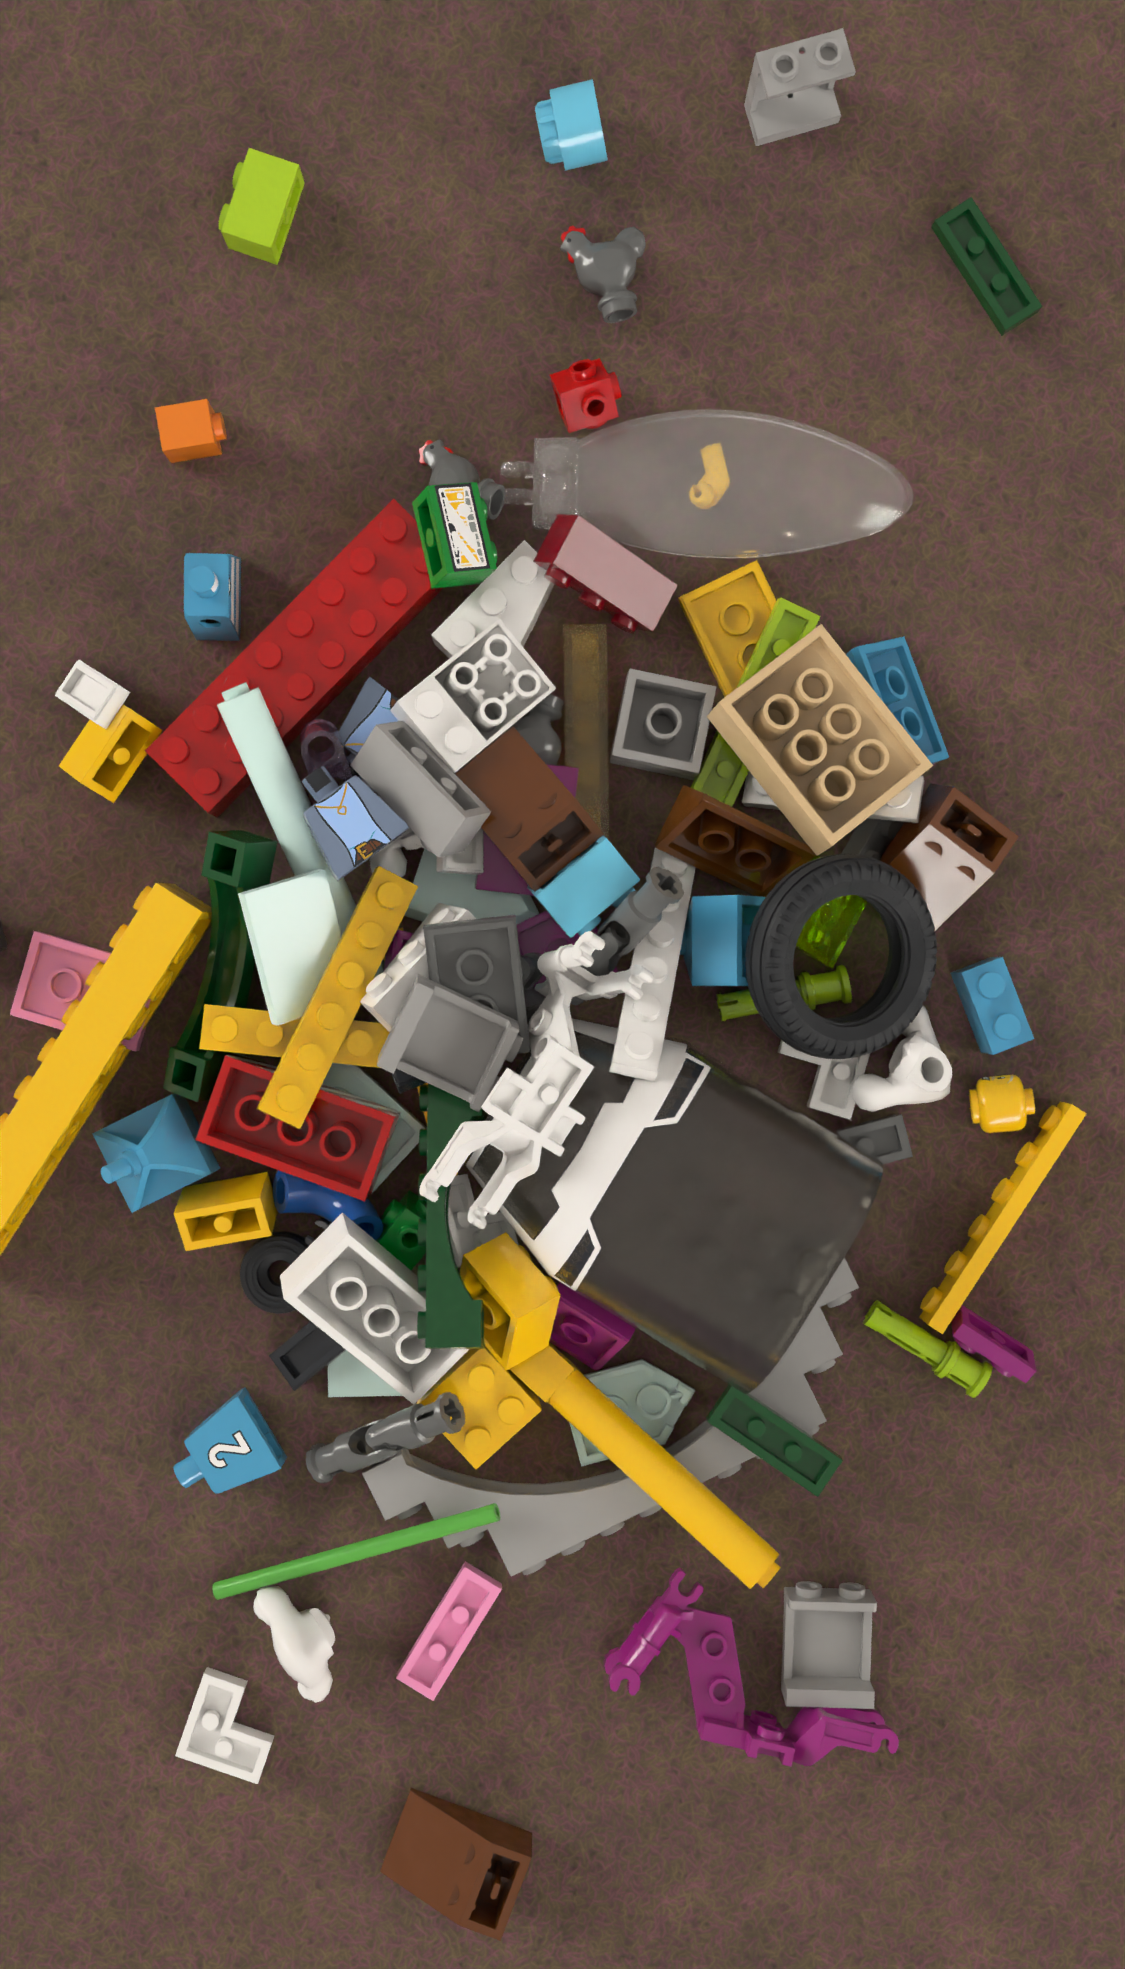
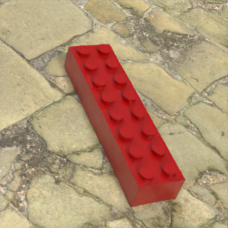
M393 498L145 750L207 813L218 818L252 783L217 707V704L225 701L221 694L222 692L247 682L250 690L259 687L283 743L287 748L443 589L431 588L416 520Z

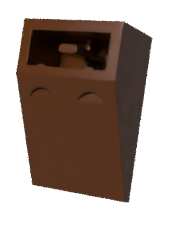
M511 726L455 773L491 811L481 829L534 892L604 835L581 804L514 726Z
M930 784L922 796L918 823L905 822L879 861L898 870L915 886L927 904L936 930L996 872L1019 836L957 788Z
M411 1788L380 1872L457 1925L501 1941L532 1859V1832Z

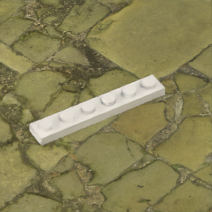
M657 848L654 850L650 871L655 867L671 871L681 881L684 895L678 903L669 904L662 911V918L659 923L634 948L630 968L639 964L652 972L654 979L651 983L644 982L641 985L640 989L643 995L639 1000H634L627 994L624 996L609 1072L654 1082L660 1064L696 868Z

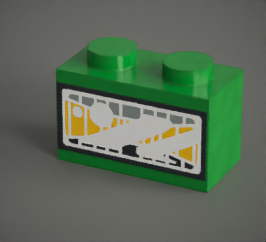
M477 482L428 485L412 502L431 588L481 584L497 569V549L494 542L490 541L486 524L487 506L484 499L480 498Z

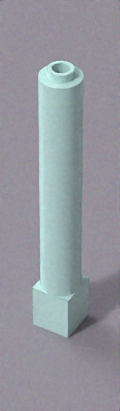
M247 682L221 693L225 701L217 704V707L294 876L317 869H326L341 934H343L356 908V903L344 877L338 882L334 878L303 817V813L312 805L259 687L250 690ZM382 960V962H381V964H380V966H379V968H378V970H377V972H376L374 978H375L376 976H378L379 974L383 973V971H384V962H383V960Z

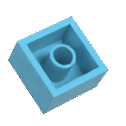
M601 836L535 892L529 886L527 888L559 927L571 938L576 933L581 936L585 932L594 929L601 921L598 915L611 904L615 908L618 907L630 892L635 891L633 886L640 881V878L606 837Z

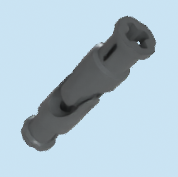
M661 867L652 868L646 876L647 882L641 889L630 892L600 926L597 935L605 941V946L602 950L596 949L593 951L591 957H593L594 963L591 967L583 965L581 967L595 976L607 975L613 971L619 959L630 953L659 923L662 918V911L669 904L678 903L683 897L684 891L678 877L667 869ZM573 997L571 1004L580 1005L585 1000Z
M445 1392L440 1394L435 1402L425 1406L422 1404L412 1405L385 1419H380L342 1433L336 1437L334 1442L326 1445L324 1443L312 1445L306 1453L307 1469L315 1481L327 1483L340 1472L352 1473L390 1458L405 1448L413 1450L432 1442L436 1435L444 1432L454 1434L461 1431V1428L465 1425L464 1408L456 1395L451 1392Z

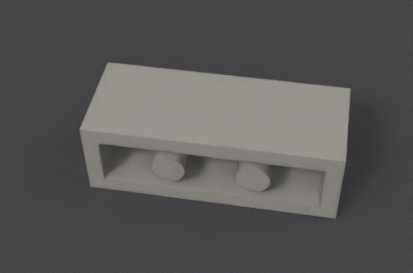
M404 721L375 725L350 765L362 777V781L406 822L408 827L420 838L423 847L438 858L465 851L491 813L486 805Z

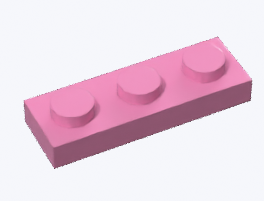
M465 1561L398 1670L396 1679L434 1701L501 1592L502 1583Z

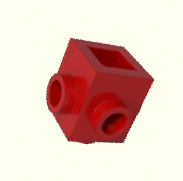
M600 358L580 360L573 363L568 369L550 374L558 411L569 433L584 428H598L608 420L619 417L615 401L622 397L619 382L615 372L608 373Z

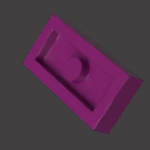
M961 1305L951 1321L952 1335L957 1344L969 1353L975 1354L978 1352L989 1359L992 1366L1006 1377H1012L1013 1375L1022 1382L1027 1383L1036 1372L1033 1351Z

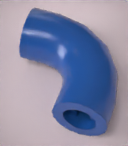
M279 1170L276 1172L273 1182V1199L279 1213H312L324 1217L331 1223L341 1213H344L375 1241L380 1237L383 1231V1224L369 1199L362 1201Z

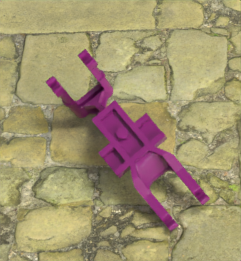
M680 1567L669 1578V1587L664 1594L658 1596L640 1621H635L632 1625L634 1629L620 1648L611 1649L605 1655L604 1668L605 1672L609 1675L610 1689L616 1692L621 1681L627 1679L628 1692L631 1696H635L640 1689V1675L654 1656L660 1654V1648L668 1637L672 1635L677 1638L685 1650L696 1718L695 1727L701 1740L743 1749L747 1756L751 1758H757V1754L760 1753L778 1757L782 1765L791 1767L792 1762L803 1766H811L835 1747L841 1745L875 1753L880 1748L881 1741L886 1739V1748L892 1754L896 1753L899 1746L898 1736L889 1726L885 1725L883 1717L875 1709L802 1707L787 1729H784L781 1723L777 1722V1717L770 1713L752 1710L751 1716L745 1715V1698L732 1619L728 1615L688 1606V1604L698 1600L704 1588L702 1584L696 1581L691 1591L687 1593L680 1592L678 1585L686 1575L685 1571Z

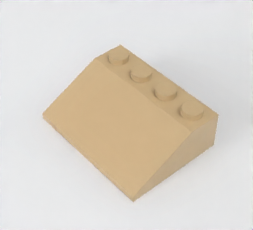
M822 624L719 701L707 716L816 856L832 847L933 766Z

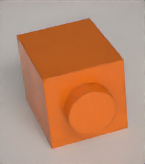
M207 399L155 407L162 451L171 463L222 455L220 440L227 439L224 419L221 412L215 413Z

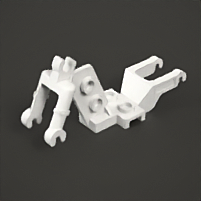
M591 931L581 935L575 945L560 946L557 950L542 954L537 961V968L546 976L547 980L544 983L536 984L535 990L546 998L528 1023L529 1043L534 1067L526 1079L508 1067L506 1068L481 1106L486 1113L498 1120L461 1123L431 1170L424 1177L419 1189L420 1195L432 1202H436L439 1197L437 1193L438 1188L441 1185L444 1187L450 1185L472 1152L488 1144L496 1147L503 1152L502 1162L479 1197L470 1207L467 1216L469 1223L484 1229L487 1225L485 1220L487 1213L495 1215L516 1183L535 1174L538 1170L542 1146L560 1157L565 1150L561 1145L575 1123L581 1125L586 1118L569 1105L594 1068L593 1065L579 1056L569 1009L571 999L573 997L583 1000L601 997L610 999L620 993H625L634 1000H639L643 995L640 989L641 985L644 982L651 983L654 979L653 973L639 964L634 965L629 970L617 973L611 971L603 976H595L582 968L581 965L591 967L594 963V959L591 957L593 951L596 949L602 950L605 946V941Z

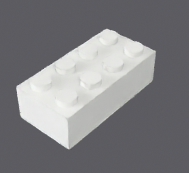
M341 1213L280 1275L284 1300L413 1405L469 1350L425 1348V1339H418L417 1336L418 1311H426V1293L418 1292V1276L344 1213Z

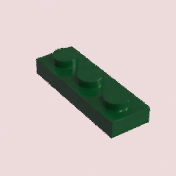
M972 197L934 221L931 227L1001 336L1039 312L1042 308L1041 303Z
M733 1382L729 1383L706 1417L708 1423L817 1497L843 1461L836 1452Z

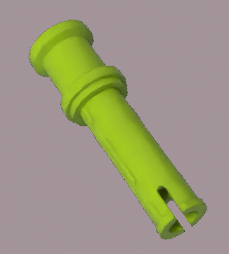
M844 965L836 966L835 971L815 975L803 972L796 977L797 989L811 1010H814L816 1005L839 1000L844 1004L852 1002L850 980ZM749 989L716 994L718 1009L721 1011L719 1012L721 1021L759 1014Z
M878 1300L872 1304L863 1320L865 1326L879 1332L890 1341L924 1360L932 1366L934 1375L939 1378L946 1376L966 1389V1395L971 1398L978 1396L986 1386L993 1370L992 1364L987 1361L981 1363L964 1353L957 1342L947 1341L945 1343L910 1320L892 1311Z

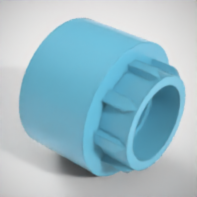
M593 79L550 89L551 99L540 101L535 106L545 161L550 164L563 162L565 171L608 161Z

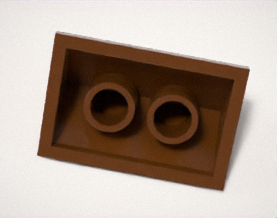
M683 785L655 844V848L753 896L766 897L782 878L799 866L809 862L815 856V853L808 845L703 792Z

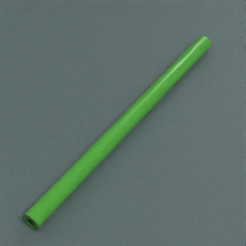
M493 1503L213 1583V1594L217 1600L498 1522L501 1518L498 1505Z

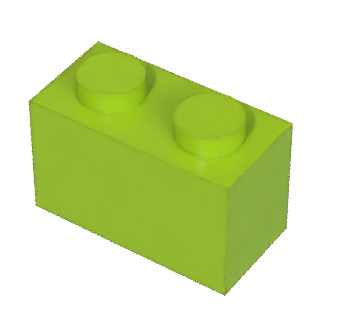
M249 148L244 163L239 162L235 168L232 183L235 190L230 204L225 203L222 207L219 217V230H221L229 249L278 265L305 182L299 164Z

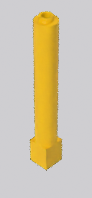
M550 1342L545 1349L510 1368L545 1403H549L749 1589L756 1583L764 1588L781 1568L774 1562L779 1553L579 1371L580 1369Z

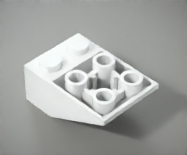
M499 618L399 699L390 711L398 721H404L455 773L552 693L556 687Z

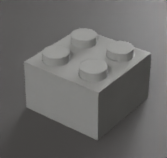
M630 668L625 680L609 763L694 780L700 771L710 722L707 716L712 711L716 686Z

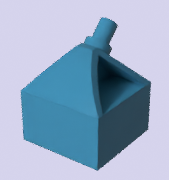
M745 895L692 896L680 955L684 957L692 986H748L745 969L746 945L752 922L765 897Z
M175 1093L92 1133L108 1164L101 1168V1176L108 1184L114 1181L117 1182L131 1213L219 1170L220 1166L210 1146L195 1140L200 1126L186 1098Z

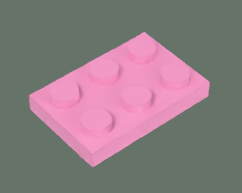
M34 931L10 1015L63 1030L66 1024L61 1022L64 1013L74 1000L77 999L81 1002L90 988L85 984L88 975L98 962L101 961L105 964L111 952ZM150 999L145 1004L147 1008H149ZM142 1025L130 1040L123 1039L121 1044L126 1046V1049L139 1051L146 1027L142 1030Z

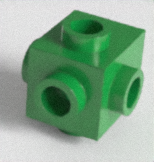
M409 1190L400 1202L396 1199L392 1200L380 1218L383 1224V1231L376 1241L408 1269L412 1270L426 1253V1246L419 1247L418 1223L419 1219H427V1201H420L419 1196Z

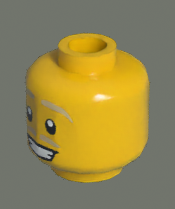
M1016 1075L983 1077L977 1081L976 1089H969L972 1123H979L985 1133L1022 1130L1026 1125L1027 1115L1035 1114L1032 1088L1024 1089L1021 1079Z

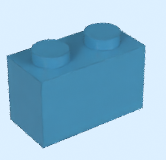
M990 957L950 973L981 1053L994 1055L1034 1039L1003 957Z

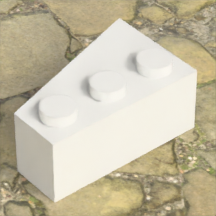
M525 540L431 634L434 644L449 659L499 618L522 647H524L555 585L544 577L546 570L533 562L537 552Z
M438 903L384 972L376 976L366 987L367 993L360 1003L389 1032L417 975L419 974L429 979L423 925L476 919L468 909Z

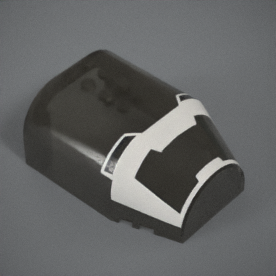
M571 1015L579 1056L594 1066L569 1105L586 1118L581 1125L575 1123L561 1145L565 1150L560 1157L542 1146L538 1170L535 1174L516 1183L499 1210L551 1278L743 1394H748L764 1381L780 1361L852 1246L880 1187L883 1176V1163L871 1151L686 1040L664 1037L658 1074L655 1081L609 1072L618 1026ZM531 1049L530 1052L525 1054L515 1071L525 1079L534 1067ZM491 1115L486 1119V1121L498 1120ZM488 1144L472 1152L465 1160V1166L483 1189L502 1162L503 1152Z

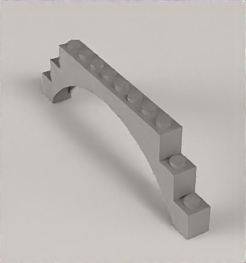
M831 1235L791 1253L796 1262L788 1299L777 1327L761 1357L739 1386L811 1436L819 1431L820 1424L827 1421L804 1374L809 1371L813 1374L826 1371L835 1365V1358L843 1355L820 1307L826 1304L829 1308L839 1306L852 1297L850 1292L859 1288L837 1241ZM707 1420L687 1436L665 1448L701 1483L715 1476H718L720 1479L729 1477L741 1469V1463L755 1456L757 1459H761L708 1423ZM405 1448L390 1458L364 1468L362 1472L385 1521L396 1515L399 1520L408 1518L422 1508L421 1503L423 1502L426 1503L434 1520L496 1503L500 1511V1521L444 1536L443 1539L448 1549L459 1543L461 1547H467L479 1541L484 1536V1531L488 1530L511 1577L520 1572L523 1575L534 1573L546 1564V1559L560 1552L563 1556L570 1555L580 1550L585 1545V1540L599 1533L601 1536L611 1535L624 1526L625 1520L638 1514L640 1517H646L662 1508L621 1469L573 1481L546 1484L508 1483L475 1478L441 1468L410 1454L408 1449Z

